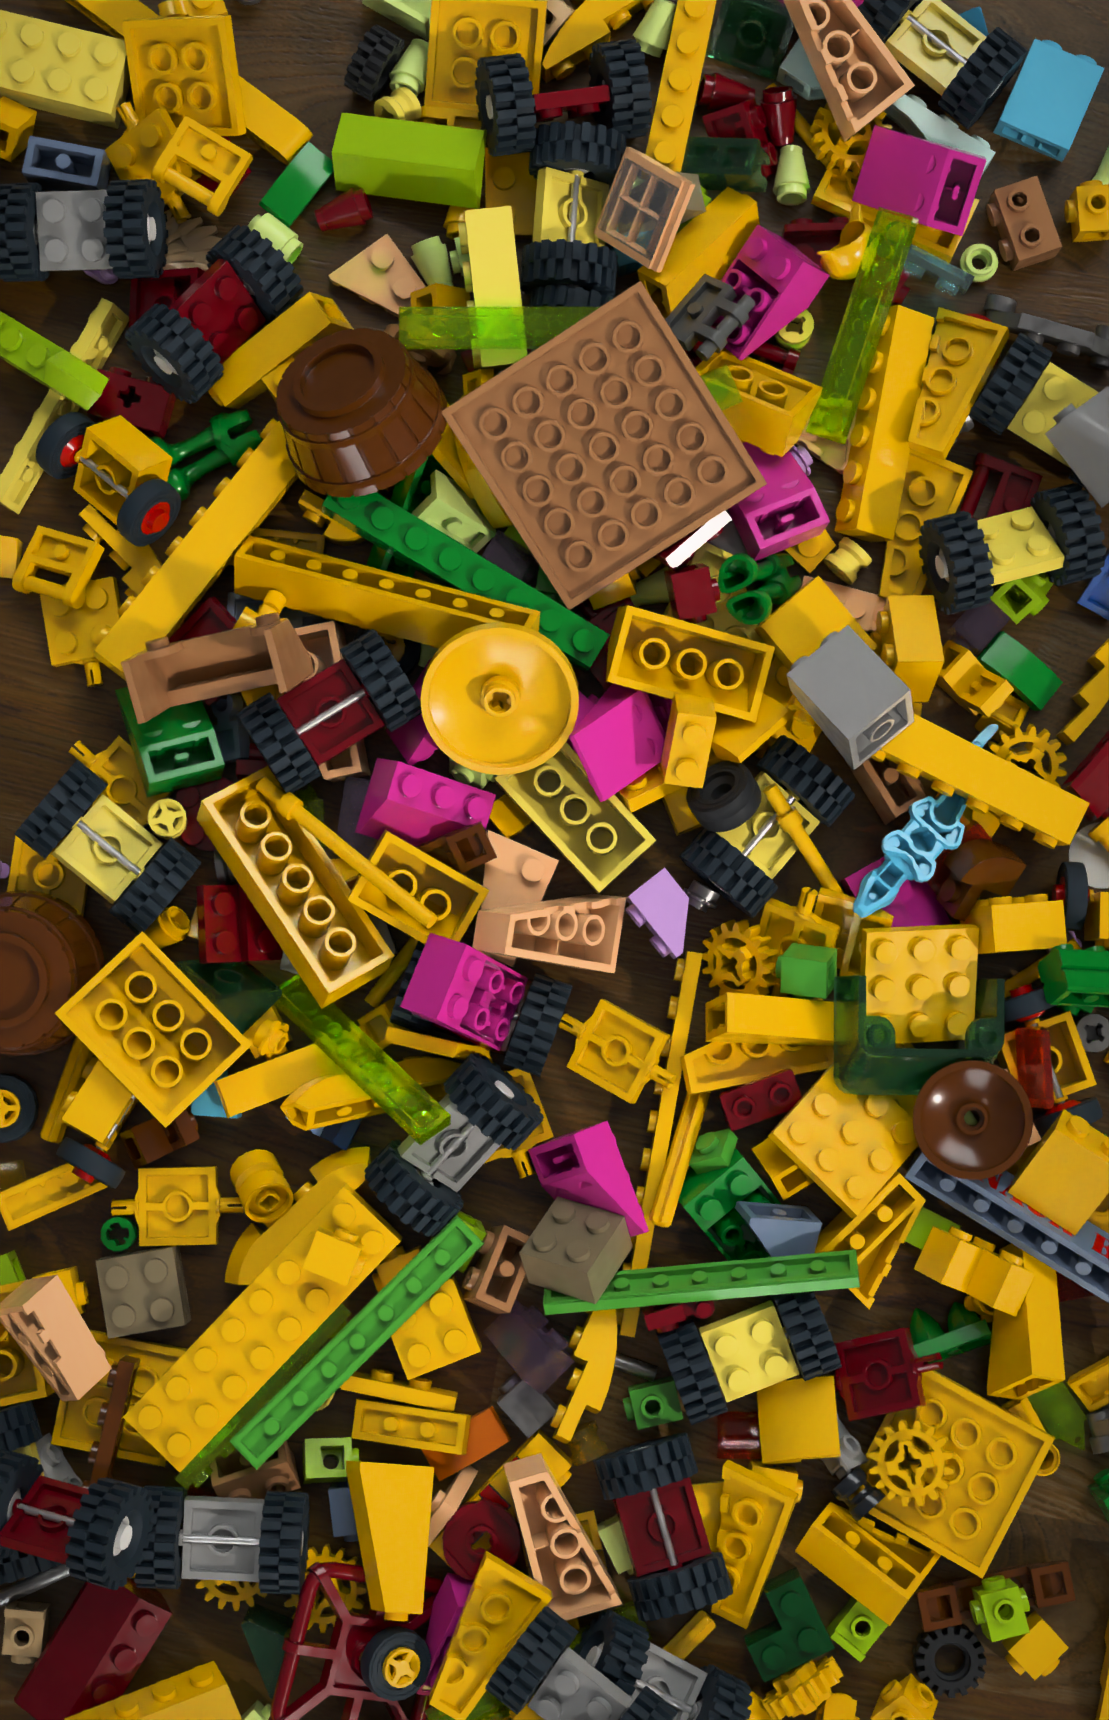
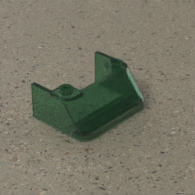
M866 976L834 977L835 1084L842 1092L853 1095H918L925 1082L934 1073L947 1065L966 1060L985 1061L993 1064L1004 1044L1005 979H977L975 1020L966 1029L965 1049L895 1048V1030L891 1022L881 1016H866Z

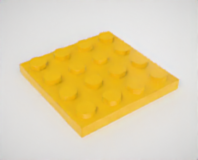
M935 1370L922 1373L921 1383L926 1406L886 1414L874 1439L877 1436L887 1439L884 1428L888 1425H891L898 1431L901 1419L907 1421L909 1428L913 1427L917 1419H921L922 1429L925 1431L932 1425H935L937 1428L934 1436L937 1439L944 1436L948 1438V1441L942 1446L944 1451H954L955 1454L954 1457L946 1460L947 1465L955 1468L953 1474H944V1478L948 1480L950 1485L947 1489L937 1486L939 1498L934 1501L928 1495H925V1504L920 1507L917 1505L915 1498H911L906 1507L902 1506V1496L898 1494L892 1500H888L887 1495L890 1489L885 1486L880 1488L885 1497L868 1513L983 1579L1056 1437ZM916 1437L918 1445L926 1450L933 1449L926 1441ZM874 1439L865 1455L868 1461L860 1465L867 1474V1481L873 1487L881 1479L879 1474L869 1473V1469L877 1465L876 1460L868 1457L869 1453L880 1450V1447L875 1444ZM898 1439L889 1447L886 1460L896 1457L899 1452ZM909 1452L908 1457L903 1461V1465L911 1466L913 1472L921 1464L920 1459H913ZM938 1465L928 1468L925 1472V1485L933 1481ZM897 1475L891 1476L898 1484L908 1488L905 1480ZM862 1485L861 1487H859L848 1498L852 1500L859 1492H861L865 1488V1486Z

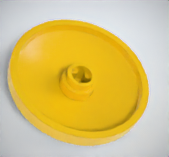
M505 622L476 625L459 632L447 640L434 654L428 664L421 690L422 717L436 745L458 764L477 772L493 775L525 772L552 758L563 747L572 733L579 708L577 679L569 660L561 649L546 636L531 628Z

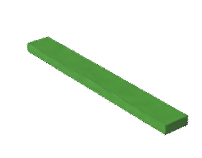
M456 1215L229 1442L257 1470L484 1243Z
M856 1250L622 1270L616 1272L596 1304L544 1288L543 1306L545 1315L857 1288L860 1287Z

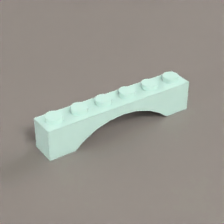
M799 38L781 64L777 81L785 86H792L793 91L806 100L826 99ZM903 95L885 110L886 116L903 128L908 135L984 156L986 163L982 175L996 153L990 149V145L986 140L977 135L969 136L959 129L958 124L952 118L946 115L938 116L927 109L926 103L915 95Z

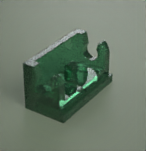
M689 136L681 172L698 174L700 185L706 190L723 191L730 187L736 191L765 193L768 182L765 176L761 174V165H770V159L760 146L761 141L759 139Z

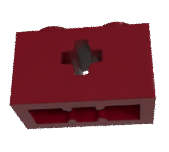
M110 367L109 371L97 369L98 372L109 378L98 400L88 411H85L92 421L100 423L121 415L143 434L150 437L158 436L165 440L176 401L174 393L171 395L167 393L163 385L157 384L152 380L153 377H147L146 381L131 378L132 373L121 368ZM134 394H136L140 403L133 402L129 408L125 403V399L132 400Z

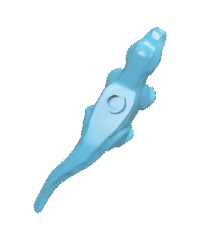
M997 724L986 726L971 743L983 748L997 732L999 726ZM953 793L952 797L940 794L936 799L928 796L909 806L910 821L901 831H893L882 840L881 848L884 853V862L878 868L870 871L860 883L859 892L853 904V911L861 918L867 917L892 903L899 892V888L906 880H915L922 883L927 882L933 876L936 869L935 859L944 849H957L961 844L965 827L960 822V819L966 808L965 803L967 799Z

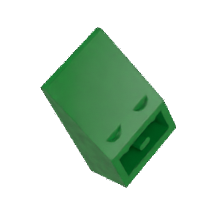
M128 687L115 690L147 797L222 778L225 763L214 728L202 700L169 707L149 721L138 724Z
M736 1148L734 1149L729 1167L696 1174L692 1168L687 1170L678 1201L728 1261L770 1257L739 1215L735 1206L737 1201L781 1203Z

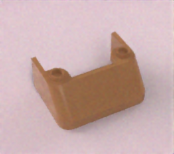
M278 612L256 617V624L173 643H169L168 637L148 641L145 643L146 650L122 661L121 665L137 722L141 724L172 706L278 684L280 693L288 692L314 673L311 657L289 619L280 618Z

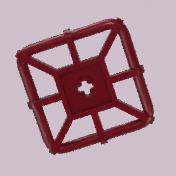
M338 1562L314 1563L308 1568L309 1574L302 1585L289 1637L284 1638L282 1650L285 1653L272 1698L268 1720H299L330 1695L347 1697L341 1720H358L363 1699L383 1702L392 1720H408L398 1701H390L378 1697L366 1686L360 1671L359 1656L372 1637L383 1629L401 1626L414 1631L431 1616L433 1602L443 1580L426 1576L424 1592L432 1593V1596L424 1601L423 1614H408V1621L385 1620V1612L372 1610L371 1607L368 1615L349 1612L330 1579L335 1578L366 1583L363 1566ZM319 1587L336 1616L329 1645L304 1641ZM300 1655L325 1658L320 1682L287 1707ZM416 1694L409 1720L426 1719L429 1695Z

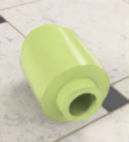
M266 213L263 216L258 214L248 224L250 231L255 229L260 232L262 239L267 237L272 242L274 249H280L284 254L283 258L286 262H291L292 264L301 253L303 243L298 240V234L272 214Z

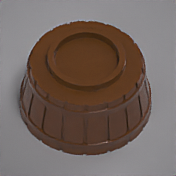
M371 328L341 330L333 335H327L312 343V346H308L294 358L295 360L289 364L283 373L277 387L276 412L283 427L286 449L299 479L314 491L324 495L327 493L329 496L357 497L378 492L380 489H386L417 470L439 444L442 438L441 434L444 433L447 424L446 419L442 415V411L447 408V400L442 392L443 390L431 373L409 354L399 340L391 335Z
M15 890L0 894L1 1054L13 1056L47 1053V1051L51 1052L71 1042L72 1038H76L77 1036L55 1015V1012L105 966L103 965L105 960L98 938H95V932L81 914L79 915L78 911L59 898L54 899L52 895L43 892Z

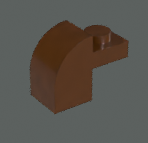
M988 839L970 840L954 849L943 861L952 872L942 884L935 899L953 918L965 921L983 890L1004 897L1008 896L1027 865L1008 846Z
M187 1108L166 1128L154 1117L119 1134L135 1169L200 1139L197 1121Z

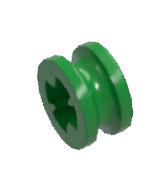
M115 1216L107 1220L101 1229V1240L112 1251L128 1249L135 1243L138 1236V1228L135 1222L126 1216ZM114 1223H119L122 1229L128 1228L129 1236L123 1238L126 1241L124 1244H119L117 1238H110L109 1230L115 1229Z

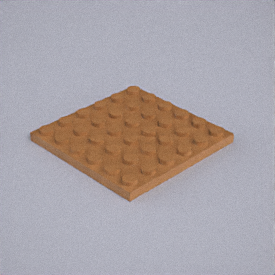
M641 281L442 411V415L569 610L767 484Z

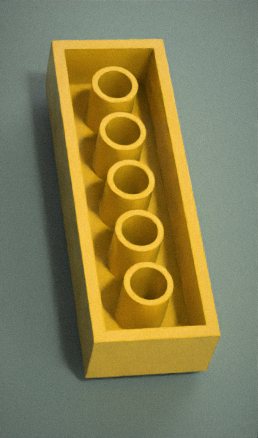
M267 766L202 800L196 819L322 1009L385 973L394 958V954L364 909L347 900L351 890L316 837L294 819L287 820L276 811V805L256 789L258 782L262 778L267 777L283 790Z

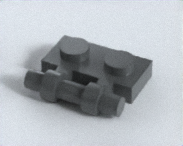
M704 274L665 320L684 350L689 352L698 341L703 342L696 350V354L702 360L708 361L715 352L720 353L727 345L726 339L736 327L740 328L749 319L748 313L756 303L746 294L737 303L732 302L737 297L733 287ZM720 316H723V320L717 325V327L715 329L712 328L711 326L713 325V323Z

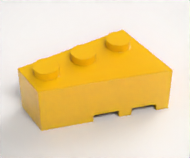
M896 1171L858 1216L851 1218L842 1210L819 1233L814 1253L856 1250L860 1287L848 1289L870 1310L875 1300L873 1297L883 1277H887L892 1267L890 1264L900 1244H904L926 1200Z
M830 1502L810 1526L795 1552L890 1626L941 1555L932 1549L927 1552L908 1543L909 1537L897 1533L894 1537L874 1528L875 1522L865 1517L856 1522L849 1514V1510Z

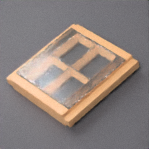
M626 146L594 234L648 269L661 273L695 184L646 154Z

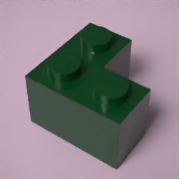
M797 1567L766 1581L764 1586L765 1594L777 1620L744 1635L747 1648L764 1683L835 1649Z

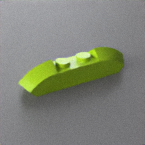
M0 311V358L80 408L88 411L101 396L109 378L68 351Z

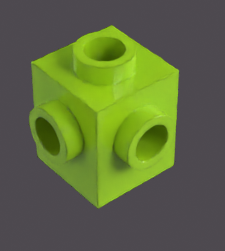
M1047 572L998 584L990 599L1012 621L1018 624L1029 613L1035 616L1049 602L1046 595L1053 583L1049 581Z
M997 1575L983 1579L981 1586L972 1588L975 1600L970 1601L969 1605L973 1620L976 1625L981 1624L983 1634L991 1642L1030 1633L1025 1612L1030 1611V1605L1023 1587L1019 1588L1010 1578L1005 1579L1004 1576Z

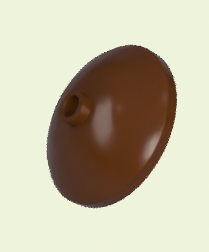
M959 1061L938 1070L922 1086L913 1109L914 1134L923 1154L941 1171L961 1179H986L1006 1171L1023 1155L1032 1134L1033 1113L1025 1090L1006 1070L985 1061ZM968 1111H976L979 1114L980 1118L977 1124L969 1125L965 1122L964 1116Z

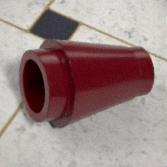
M713 72L712 75L704 74L699 86L697 102L699 105L706 106V110H721L755 98V88L748 87L717 72Z
M775 86L763 90V99L760 100V105L766 116V124L772 144L782 146L793 143L797 108V95L793 94V87Z
M351 188L315 210V216L322 232L365 225L366 220L374 217L370 201L363 188L356 191L354 188Z

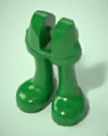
M247 409L229 414L222 412L209 420V427L178 443L168 444L158 436L149 438L173 457L170 468L172 470L169 472L167 483L177 490L181 497V502L189 497L190 488L201 477L229 462L233 467L236 466L238 460L249 447L255 451L263 441L258 430L247 432L233 440L230 438L252 424L253 421ZM211 446H216L214 451L200 460L181 469L174 468L188 457Z
M737 553L725 560L721 565L718 576V586L722 593L736 592L757 581L761 583V587L756 590L747 591L732 597L726 604L728 612L744 624L755 625L767 620L772 612V603L782 605L802 586L799 575L790 577L787 572V567L795 564L792 556L788 553H774L755 561L750 555Z

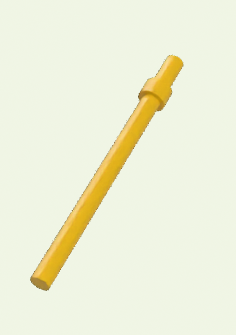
M267 777L262 778L258 782L256 789L276 805V811L287 820L294 819L427 929L436 923L438 919L436 914L303 807V801L291 792L285 793Z
M776 783L767 786L763 793L777 814L776 821L783 832L790 834L821 886L844 894L802 826L803 818L796 807L789 805Z

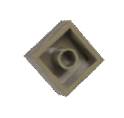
M557 1196L519 1254L530 1284L596 1304L633 1248L625 1216Z
M179 1245L105 1256L96 1260L108 1339L184 1326L191 1321Z

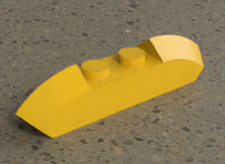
M412 1056L403 1058V1061L400 1062L389 1061L368 1069H352L341 1075L328 1074L300 1086L286 1098L280 1108L292 1125L307 1131L440 1101L447 1094L444 1089V1082L462 1063L436 1056Z
M355 1147L342 1150L327 1156L312 1166L309 1170L317 1180V1183L313 1186L310 1181H307L295 1192L293 1199L296 1203L285 1215L275 1221L263 1223L268 1228L265 1232L251 1223L242 1233L228 1260L225 1282L237 1285H250L346 1183L356 1190L366 1180L364 1176L366 1173L364 1171L371 1162L370 1147Z

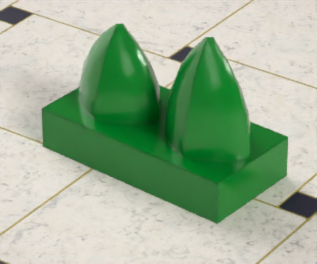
M953 1303L948 1315L947 1326L949 1333L946 1334L932 1316L919 1308L914 1309L910 1322V1332L915 1352L918 1357L937 1352L942 1356V1360L929 1362L928 1364L941 1362L991 1343V1332L986 1320H980L974 1311L966 1310L964 1304Z

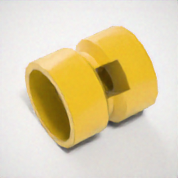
M255 1149L239 1156L232 1164L230 1179L236 1193L239 1195L246 1215L251 1220L258 1223H268L279 1219L287 1213L293 1203V1192L287 1179L284 1178L280 1164L273 1153L267 1150Z

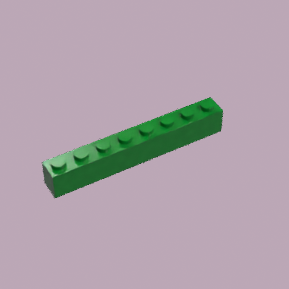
M377 492L357 497H334L328 495L322 504V513L442 586L540 611L539 633L555 643L565 654L570 664L584 672L590 669L610 634Z

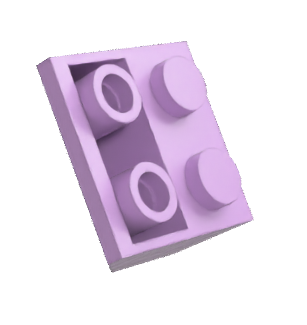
M664 867L626 898L629 906L625 911L639 928L643 924L648 927L654 935L649 941L663 958L669 954L672 959H675L683 953L689 897Z

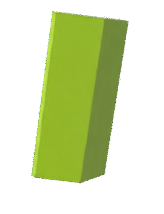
M341 113L332 148L336 190L346 192L351 188H354L355 191L363 188L368 195L480 209L487 130Z

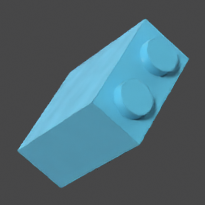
M1034 39L993 133L1062 162L1072 145L1104 68L1097 65V62L1089 56H1075L1062 50V47L1054 41Z

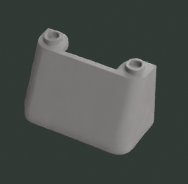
M1109 386L1077 409L1072 403L1053 417L1057 424L1045 433L1101 508L1109 503Z

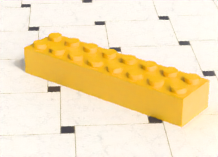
M346 1183L123 1418L178 1472H181L401 1242L403 1237ZM319 1227L334 1232L336 1227L358 1235L356 1242L364 1245L361 1255L367 1257L358 1280L351 1277L348 1285L344 1286L302 1269Z

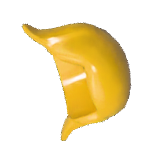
M855 204L852 207L849 222L841 231L839 244L830 250L817 252V255L821 256V268L832 279L848 280L859 277L866 273L876 261L878 242L872 228L863 222L861 206L859 204Z

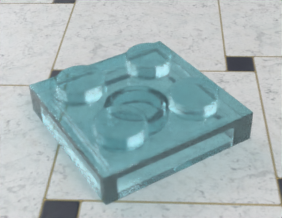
M907 241L897 261L903 263L902 269L909 272L910 276L921 280L922 276L926 275L937 281L934 286L936 289L952 297H955L957 292L964 295L975 277Z

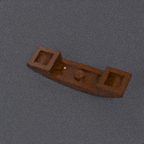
M481 821L415 846L456 871H461V873L497 858ZM360 873L345 881L350 890L353 889Z
M1067 1560L1024 1564L986 1571L983 1577L985 1579L991 1576L1002 1575L1005 1579L1010 1578L1019 1588H1024L1029 1605H1035L1037 1608L1076 1601ZM971 1574L915 1591L923 1631L928 1632L961 1625L962 1620L973 1618L969 1605L970 1601L975 1600L972 1588L981 1586L983 1579L975 1574Z

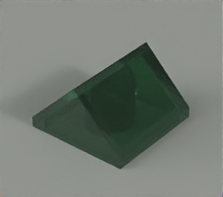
M723 0L706 56L776 81L779 68L785 59L795 31V26L786 5L775 0Z
M196 959L180 961L175 964L242 1035L282 995L283 990L249 962L200 964V960Z
M255 1604L253 1607H249L241 1626L269 1697L272 1699L285 1653L282 1650L284 1638L289 1637L293 1619Z

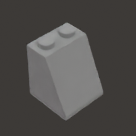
M849 625L840 632L834 631L821 642L820 648L809 657L803 656L795 661L789 673H787L791 692L854 770L914 722L910 688Z

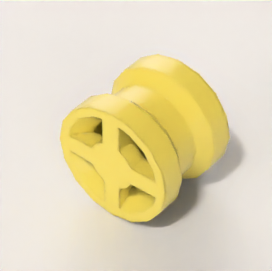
M406 87L397 88L391 93L390 97L383 96L375 101L374 114L376 117L419 121L422 115L421 106L416 95Z
M807 309L792 320V322H800L799 324L789 322L774 334L777 343L782 348L790 350L792 347L798 350L809 342L814 329V320Z
M843 537L838 543L839 549L835 553L828 554L823 561L838 578L852 585L857 579V572L861 568H867L872 559L857 543L848 537Z
M169 798L161 799L155 802L149 809V827L153 834L161 839L169 840L171 837L175 839L186 829V811L176 800Z

